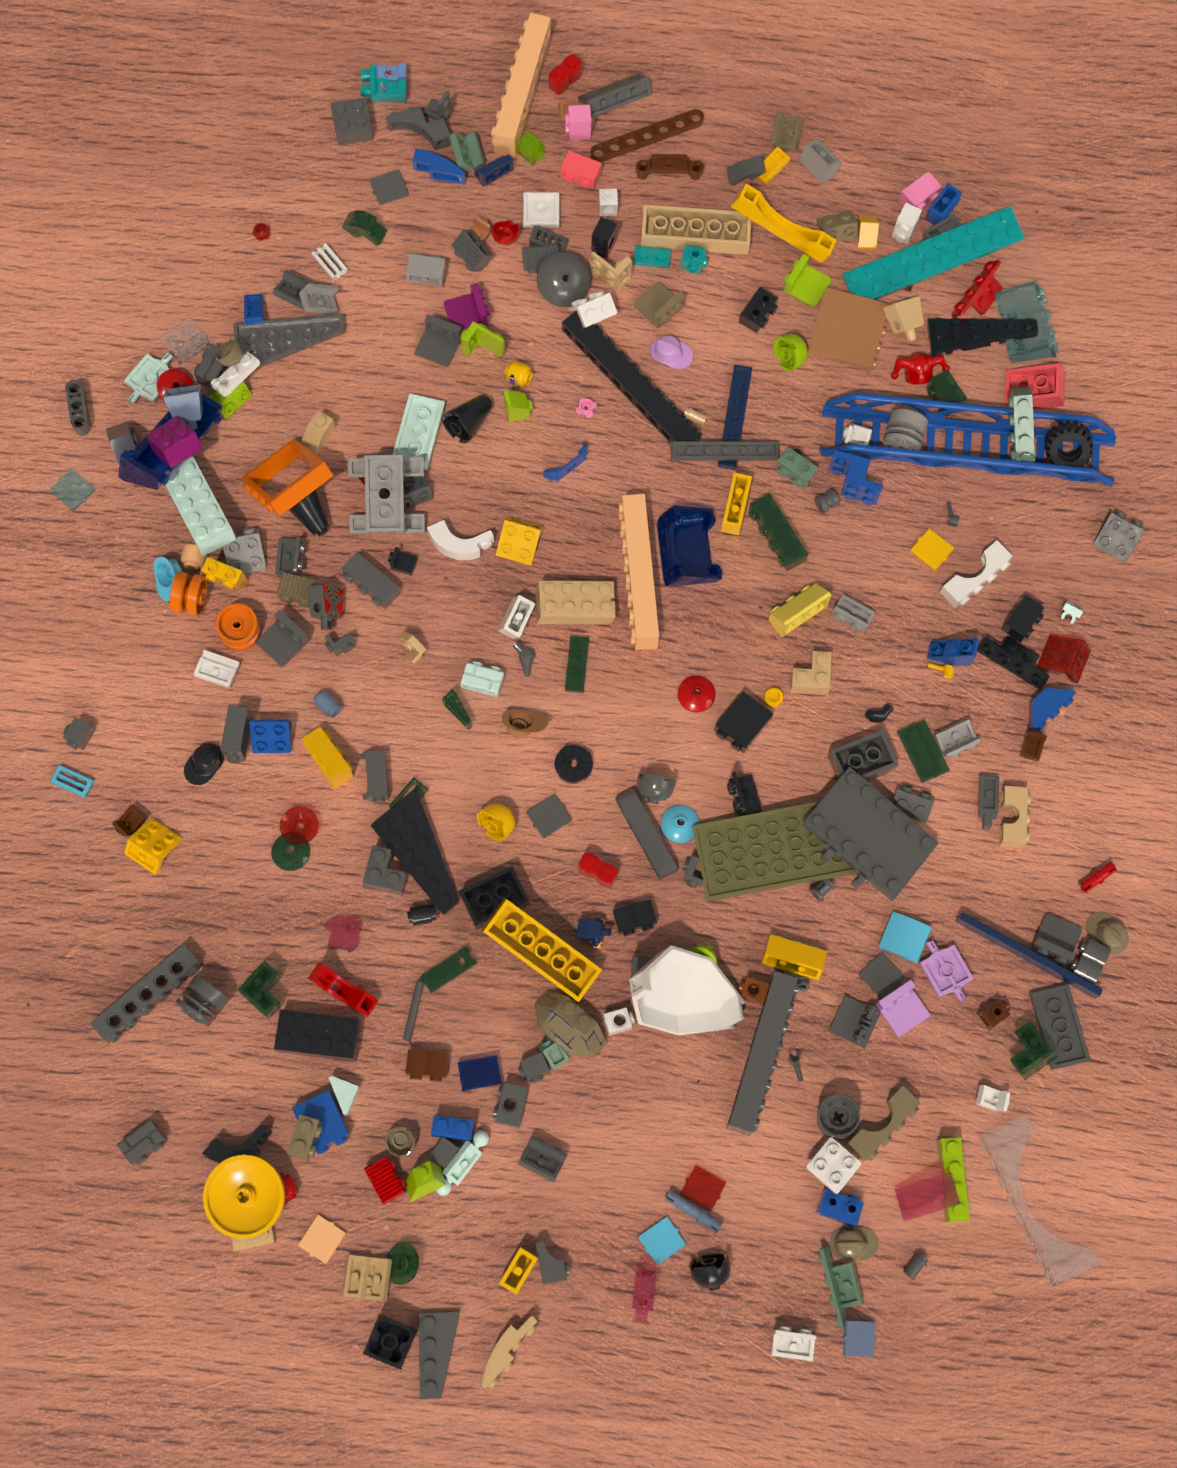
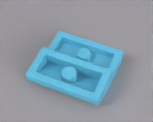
M892 912L879 948L896 954L899 958L918 964L932 928L917 920Z

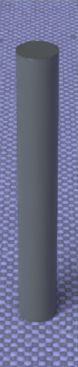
M416 981L403 1040L411 1041L424 986L423 982Z

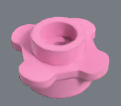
M581 398L579 407L576 408V413L591 418L597 404L590 399Z

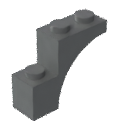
M420 106L409 107L404 111L393 112L386 116L389 132L394 130L416 132L425 137L431 143L434 150L451 145L450 133L444 118L434 119L426 123Z

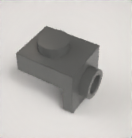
M350 633L336 642H333L329 635L325 636L326 643L324 644L330 653L334 652L336 657L343 652L348 653L356 645Z
M691 856L690 861L686 859L682 869L685 871L683 881L692 888L701 887L703 883L702 879L693 876L699 860L695 856Z

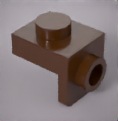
M1038 730L1028 731L1024 737L1019 757L1038 762L1047 736Z
M133 804L112 825L120 835L130 836L140 828L147 816Z

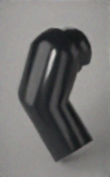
M886 704L881 711L869 709L865 713V718L873 723H882L894 709L889 704Z

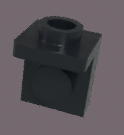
M395 547L394 552H390L388 558L391 570L413 575L418 556L401 552L398 547Z

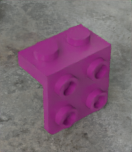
M477 283L470 285V294L444 301L449 322L460 326L462 332L468 329L472 322L480 323L484 326L488 325L487 316H490L488 305L483 303V300H485L482 289L479 290Z

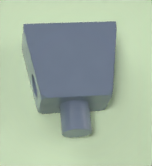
M201 385L165 390L163 398L172 418L178 416L191 429H197L196 421L202 419L203 415Z

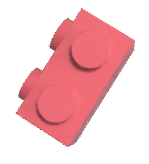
M568 151L561 166V178L568 182L577 183L583 188L594 189L602 172L601 162L572 151Z

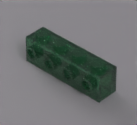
M770 493L752 502L748 511L752 521H756L760 534L768 540L767 543L772 552L775 551L780 566L785 567L786 571H789L806 562L808 553Z

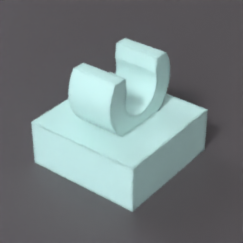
M1066 600L1063 606L1065 611L1062 613L1061 619H1064L1065 615L1070 614L1072 616L1070 623L1073 624L1076 617L1080 618L1083 608Z

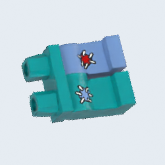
M399 63V66H376V64H370V69L361 70V82H370V85H361V97H371V102L406 103V63Z

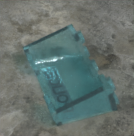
M1038 281L994 293L1001 319H1037L1039 330L1037 337L1015 340L1014 338L1006 340L1010 362L1017 363L1057 357L1056 353H1059V349L1055 339L1054 328L1049 326L1048 321L1052 319L1049 309H1045L1044 304L1048 302L1043 286L1039 287Z

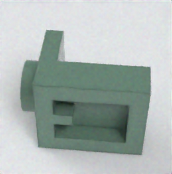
M549 1037L544 1038L537 1045V1049L543 1053L544 1058L553 1071L570 1060L566 1052Z

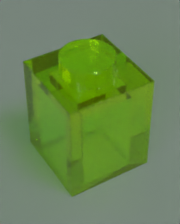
M527 132L517 142V153L533 165L544 157V144L530 132Z

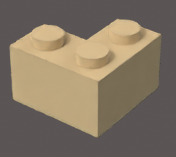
M812 651L810 669L793 668L790 675V693L828 695L831 686L832 652Z

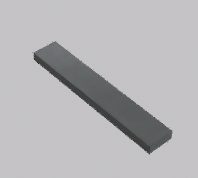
M671 441L670 457L671 461H777L780 458L779 441Z

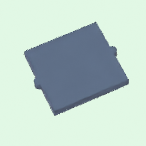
M845 1320L844 1336H842L843 1356L874 1357L876 1322Z

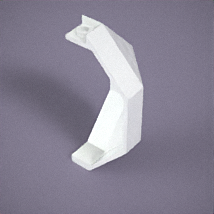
M671 945L657 953L629 979L638 1024L675 1035H686L734 1029L735 1024L744 1019L742 1005L746 1003L745 1000L710 957Z

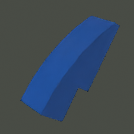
M415 148L413 158L414 170L429 172L430 179L465 185V172L457 165L440 155Z

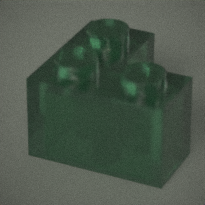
M264 961L237 991L268 1020L282 1006L269 993L282 977Z
M1031 1021L1014 1032L1025 1046V1049L1011 1058L1010 1061L1024 1080H1027L1058 1058Z

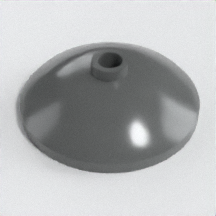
M565 251L556 252L548 256L539 266L536 279L537 287L547 302L559 307L572 306L571 302L583 299L588 293L591 283L590 271L587 264L578 255ZM563 275L568 276L567 282L562 280Z

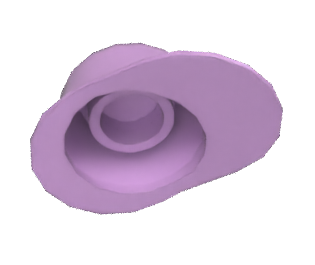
M673 336L659 337L651 345L652 357L669 367L684 369L692 362L693 353L690 347Z

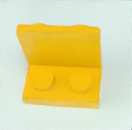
M508 516L504 520L496 556L532 565L539 536L542 534L544 526Z
M150 818L127 840L124 854L156 875L161 869L163 859L181 842L182 838L155 819Z

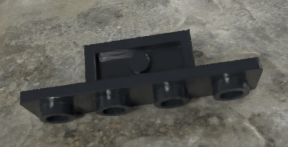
M1008 636L1002 645L997 644L988 637H984L978 646L977 652L1039 690L1043 688L1050 677L1034 666L1040 657L1038 654Z

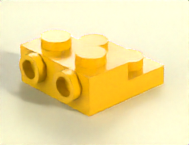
M207 557L201 570L205 579L214 583L219 581L224 587L231 590L233 587L236 589H240V586L245 588L248 583L241 570Z

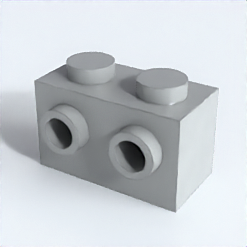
M819 139L805 144L799 161L821 183L834 178L841 164V161Z
M420 253L409 254L406 268L407 282L442 287L446 270L445 259L439 256H424Z

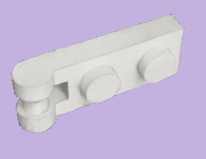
M246 351L239 362L230 366L219 378L213 379L210 386L216 391L219 390V393L226 397L261 363L256 357Z

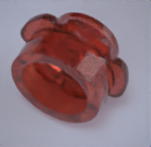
M258 223L253 229V236L259 241L268 239L270 228L264 223Z

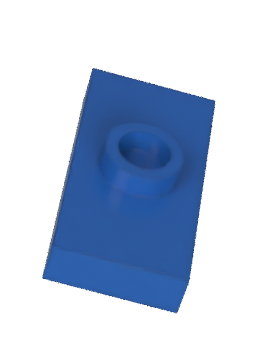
M262 294L244 295L245 325L263 323Z

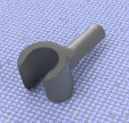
M947 502V525L957 527L959 516H953L951 502Z
M796 1052L798 1060L792 1061L789 1055L788 1062L794 1067L800 1082L803 1081L799 1066L801 1057Z

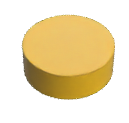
M778 688L768 689L764 695L765 704L771 708L781 705L783 701L781 690Z

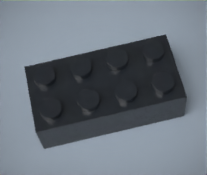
M280 1010L274 1050L277 1053L356 1062L361 1021L356 1018Z

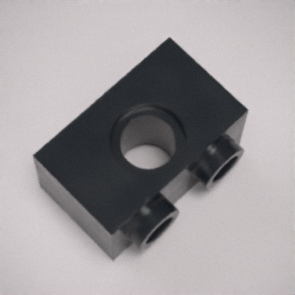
M600 217L592 233L591 252H595L600 257L608 259L616 243L617 223Z

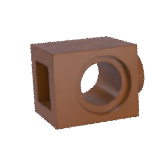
M746 977L745 982L741 981L738 993H741V997L746 1001L763 1005L770 983ZM748 987H756L758 994H749Z

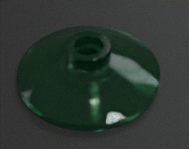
M283 834L273 843L271 849L272 859L282 870H298L309 860V843L300 834ZM289 847L294 849L292 853H287Z
M399 1243L395 1245L387 1256V1259L392 1260L390 1280L395 1284L405 1285L412 1281L417 1274L419 1256L411 1244Z

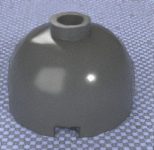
M638 773L637 790L642 797L647 799V803L658 804L659 801H665L672 795L676 779L670 778V780H667L665 776L647 773L642 775Z

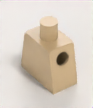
M920 296L883 307L894 334L905 332L907 342L918 339L915 328L924 325Z

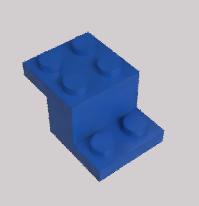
M834 450L828 471H832L836 475H846L841 496L848 500L862 501L866 505L877 504L883 485L865 480L870 459Z

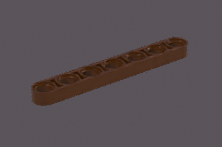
M693 109L592 146L590 157L598 162H604L698 128L703 124L704 114L699 109ZM698 115L701 119L696 122L691 117ZM677 121H682L684 123V126L677 127L675 123ZM666 127L668 132L661 133L658 129ZM644 133H650L652 137L650 139H645L642 135ZM628 139H634L636 143L634 145H629L626 143V141ZM614 144L618 145L619 150L612 151L610 149V146ZM599 150L603 152V155L596 157L593 153Z

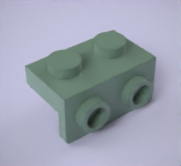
M456 132L449 135L451 147L456 157L455 161L459 168L472 172L484 165L485 162L475 132H471L466 136Z
M787 448L777 460L775 469L782 477L792 480L795 486L806 490L818 467L791 448Z

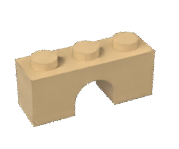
M1004 786L1001 790V809L1012 811L1016 820L1012 824L1003 823L1000 827L999 846L1023 848L1029 842L1030 832L1027 831V824L1030 823V813L1027 812V807L1031 802V794H1028L1027 787Z

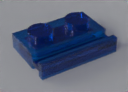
M497 1055L457 1062L462 1092L502 1085Z

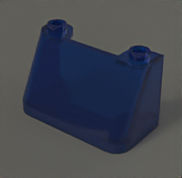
M674 505L658 518L657 532L663 580L666 586L676 587L716 583L722 579V569L718 564H712L708 531L715 525L713 509Z

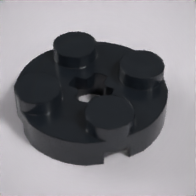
M567 745L556 755L554 767L562 781L568 784H578L590 776L593 769L591 754L585 748L577 745ZM576 760L579 767L571 769V765L568 763Z

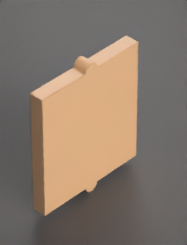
M317 1215L298 1246L309 1252L311 1257L315 1256L327 1264L346 1233L336 1227L334 1222H329Z

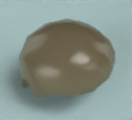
M230 338L228 342L219 347L215 359L224 366H233L242 357V347L236 340Z
M393 1127L386 1135L385 1145L389 1153L394 1156L403 1158L409 1155L415 1148V1135L407 1127Z

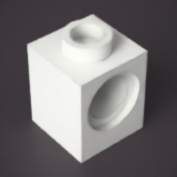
M599 189V216H617V189Z
M627 1007L603 1014L609 1036L632 1029V1023H635L632 1012H628ZM621 1016L625 1019V1024L618 1026L614 1023V1019Z

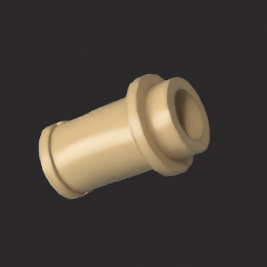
M687 407L684 413L687 420L689 419L701 426L704 425L708 416L693 410V407Z

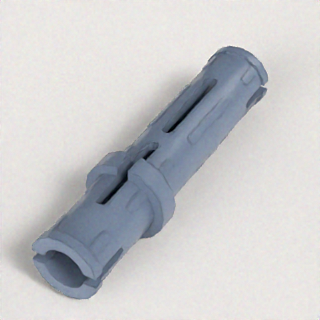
M673 1189L670 1190L665 1198V1201L695 1219L697 1224L706 1226L715 1234L723 1224V1222L708 1214L706 1209L702 1210L673 1191Z

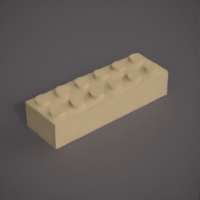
M644 205L641 246L684 250L685 245L700 246L706 249V252L748 255L751 219L738 211Z

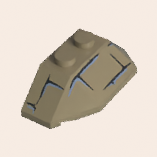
M547 991L535 1003L538 1028L568 1055L594 1058L607 1044L598 1023L568 996Z

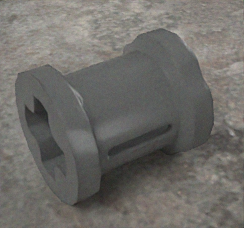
M829 879L821 880L814 888L811 887L809 891L818 901L822 902L824 900L823 897L830 890H834L835 886Z

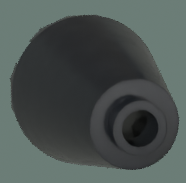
M479 395L447 411L442 416L444 417L442 422L447 432L453 438L457 436L460 439L458 442L468 443L491 411V400L487 396Z
M317 489L289 509L314 536L318 535L321 537L328 532L330 525Z

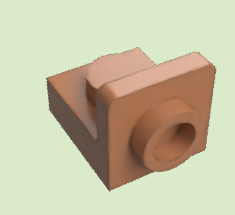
M476 216L474 218V225L470 230H473L482 243H484L491 235V225L486 219Z

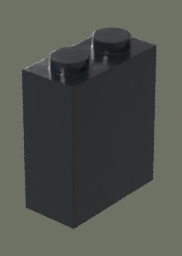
M743 691L717 722L714 731L721 740L726 739L730 742V746L734 750L745 753L772 720L773 713Z

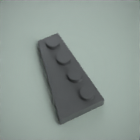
M460 1312L418 1313L420 1399H441Z

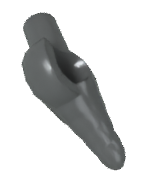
M517 641L512 647L519 653V660L524 675L528 677L532 661L535 659V653L531 648L524 649Z

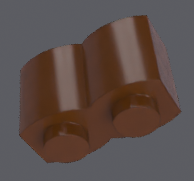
M408 1050L405 1074L410 1076L411 1080H422V1077H429L430 1081L442 1082V1079H447L449 1054L444 1052Z

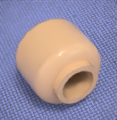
M192 541V543L184 545L181 562L185 568L197 571L198 568L203 567L207 555L202 556L197 545Z

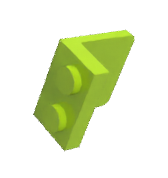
M803 254L800 259L797 258L795 260L792 273H787L783 281L785 283L784 292L811 307H816L823 297L826 287H829L832 279L808 266L810 257Z
M472 322L470 327L461 334L462 355L468 358L477 344L500 357H503L505 354L503 337L498 333H492L483 324Z

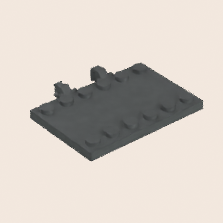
M850 767L847 768L802 823L806 829L825 844L823 847L827 850L821 856L825 863L830 861L834 855L842 858L858 874L850 883L853 887L857 889L863 882L866 884L870 882L891 901L895 900L939 844L938 841Z

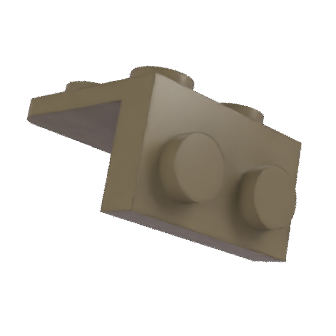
M656 282L634 302V306L653 325L659 328L684 307L685 296L681 292L674 295L661 282Z

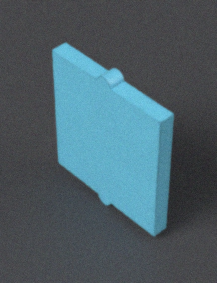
M665 1217L638 1236L646 1249L645 1252L650 1254L656 1265L686 1245L678 1233L679 1230L675 1229L668 1217Z

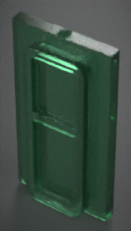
M925 720L897 731L921 783L950 771Z

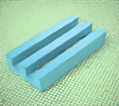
M59 765L50 782L86 799L87 793L90 792V787L95 781ZM63 771L69 775L87 782V785L81 784L64 775H61L60 772ZM60 778L84 790L83 792L79 791L71 786H68L60 781H57L56 779Z

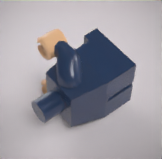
M596 917L595 920L579 918L576 938L585 942L590 941L594 948L601 949L604 936H611V928H605L604 922L606 920Z

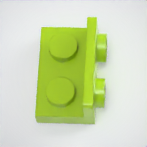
M241 382L228 396L224 397L219 393V390H215L206 400L227 419L252 394L245 383Z

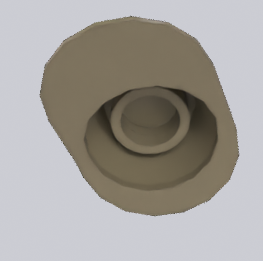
M1097 912L1089 916L1086 921V930L1091 939L1110 948L1111 954L1121 953L1126 949L1129 936L1123 925L1108 913Z
M844 1227L832 1234L829 1245L831 1252L840 1260H867L877 1252L878 1239L874 1232L868 1228Z

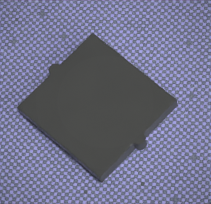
M399 169L369 179L373 188V195H376L379 205L409 196L405 186L406 181L402 179Z
M555 794L526 812L533 822V827L537 828L543 839L572 821L565 810V806L560 803Z
M883 953L872 962H868V966L859 974L862 980L881 999L890 992L895 991L896 987L906 978Z

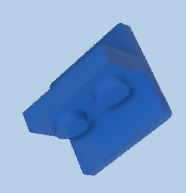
M250 720L253 753H291V721Z

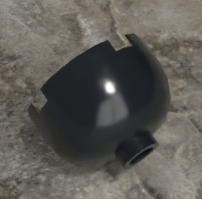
M722 1253L707 1254L702 1256L704 1260L697 1262L695 1258L689 1263L690 1274L694 1282L702 1288H708L709 1291L720 1289V1286L729 1279L731 1267L728 1255L724 1258Z

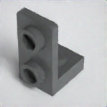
M445 91L440 101L432 98L424 111V116L432 120L444 118V121L448 120L452 114L450 92Z

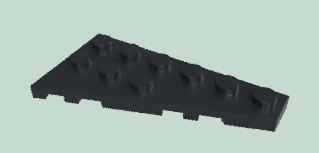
M927 319L931 358L937 357V354L944 352L946 355L953 354L954 350L959 349L968 351L988 347L993 342L1002 344L1006 343V340L1013 338L1015 340L1037 337L1039 331L1037 319Z

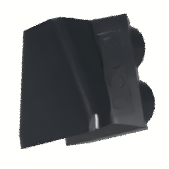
M379 1314L363 1354L401 1370L418 1330Z

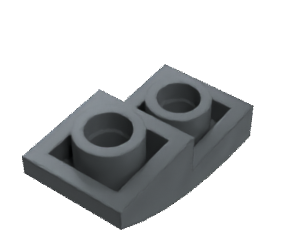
M763 156L752 157L727 168L729 184L734 186L746 178L753 180L765 173Z

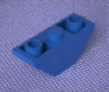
M979 639L931 641L927 659L953 666L971 665L976 657Z
M1046 688L1029 705V731H1040L1047 725L1045 723L1047 719L1051 718L1053 720L1060 713L1059 709L1062 706L1067 708L1074 701L1072 697L1076 692L1074 690Z

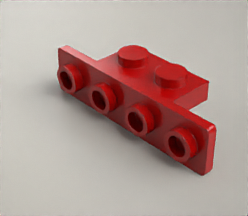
M1000 260L989 261L984 265V270L974 279L971 288L965 291L963 299L955 305V310L951 314L953 318L963 316L970 306L979 315H984L1003 290L1000 283L992 276L1000 266Z

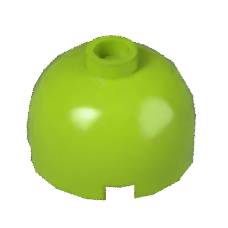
M791 333L777 337L778 339L773 342V354L775 359L779 358L782 363L778 365L783 370L789 372L802 366L808 355L806 342L799 335Z

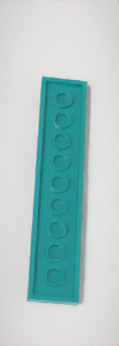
M1008 206L842 274L849 293L877 300L1021 242L1025 237L1011 206Z

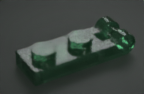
M464 947L420 976L431 994L477 965L475 958L472 959L468 947ZM461 958L466 962L462 966L458 962Z

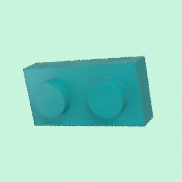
M635 245L633 265L669 269L671 249Z

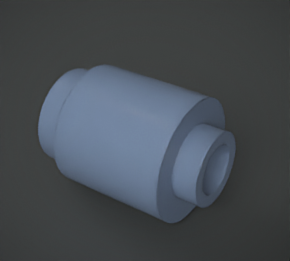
M327 690L319 691L314 696V705L327 717L334 718L341 711L342 706L340 702Z

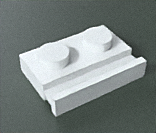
M203 650L202 657H200L193 675L194 677L230 689L240 663Z

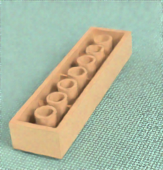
M530 13L529 18L525 19L523 27L525 32L524 35H520V48L516 49L514 56L516 62L515 65H511L510 80L507 79L505 90H507L506 95H502V108L497 111L496 115L497 125H493L491 132L494 153L505 156L509 154L513 158H515L551 39V17Z
M645 494L622 495V502L618 503V518L621 526L622 555H624L623 569L626 576L627 608H631L629 609L628 620L629 626H633L631 627L630 640L631 644L635 645V650L656 649L659 642V628Z

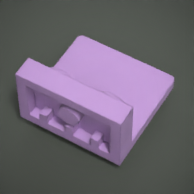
M912 980L876 1004V1007L897 1037L902 1036L930 1017V1013L913 991L915 985Z

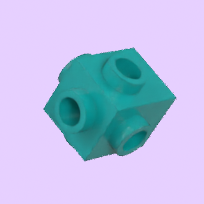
M685 245L680 269L687 270L693 274H701L702 268H706L709 257H706L707 250L700 246Z

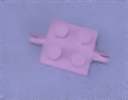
M934 940L926 943L932 954L928 959L920 962L919 965L938 998L948 993H955L960 1003L967 998L961 988L974 978L955 945L939 950Z

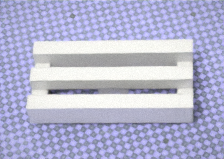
M326 243L323 244L322 248L319 247L316 252L313 251L311 253L312 257L333 282L348 272L346 266ZM325 251H326V252L329 254V256L335 261V263L340 267L341 271L335 266V264H334V263L330 260V258L325 254ZM320 254L331 266V268L337 273L336 275H334L331 272V270L325 265V263L320 259Z

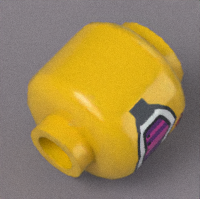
M514 361L511 365L508 364L504 372L507 382L520 388L529 385L533 377L531 367L519 361Z

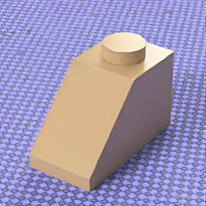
M317 411L307 425L301 445L317 456L335 430L334 420L324 413Z

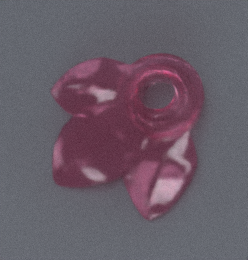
M335 917L326 922L325 928L332 932L328 943L329 948L338 949L345 946L348 952H352L358 946V934L361 932V923L358 919L351 917L345 920ZM350 925H355L353 931L348 930Z

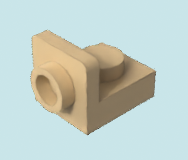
M403 631L399 638L403 641L402 645L408 650L403 658L415 663L422 657L426 648L412 634Z

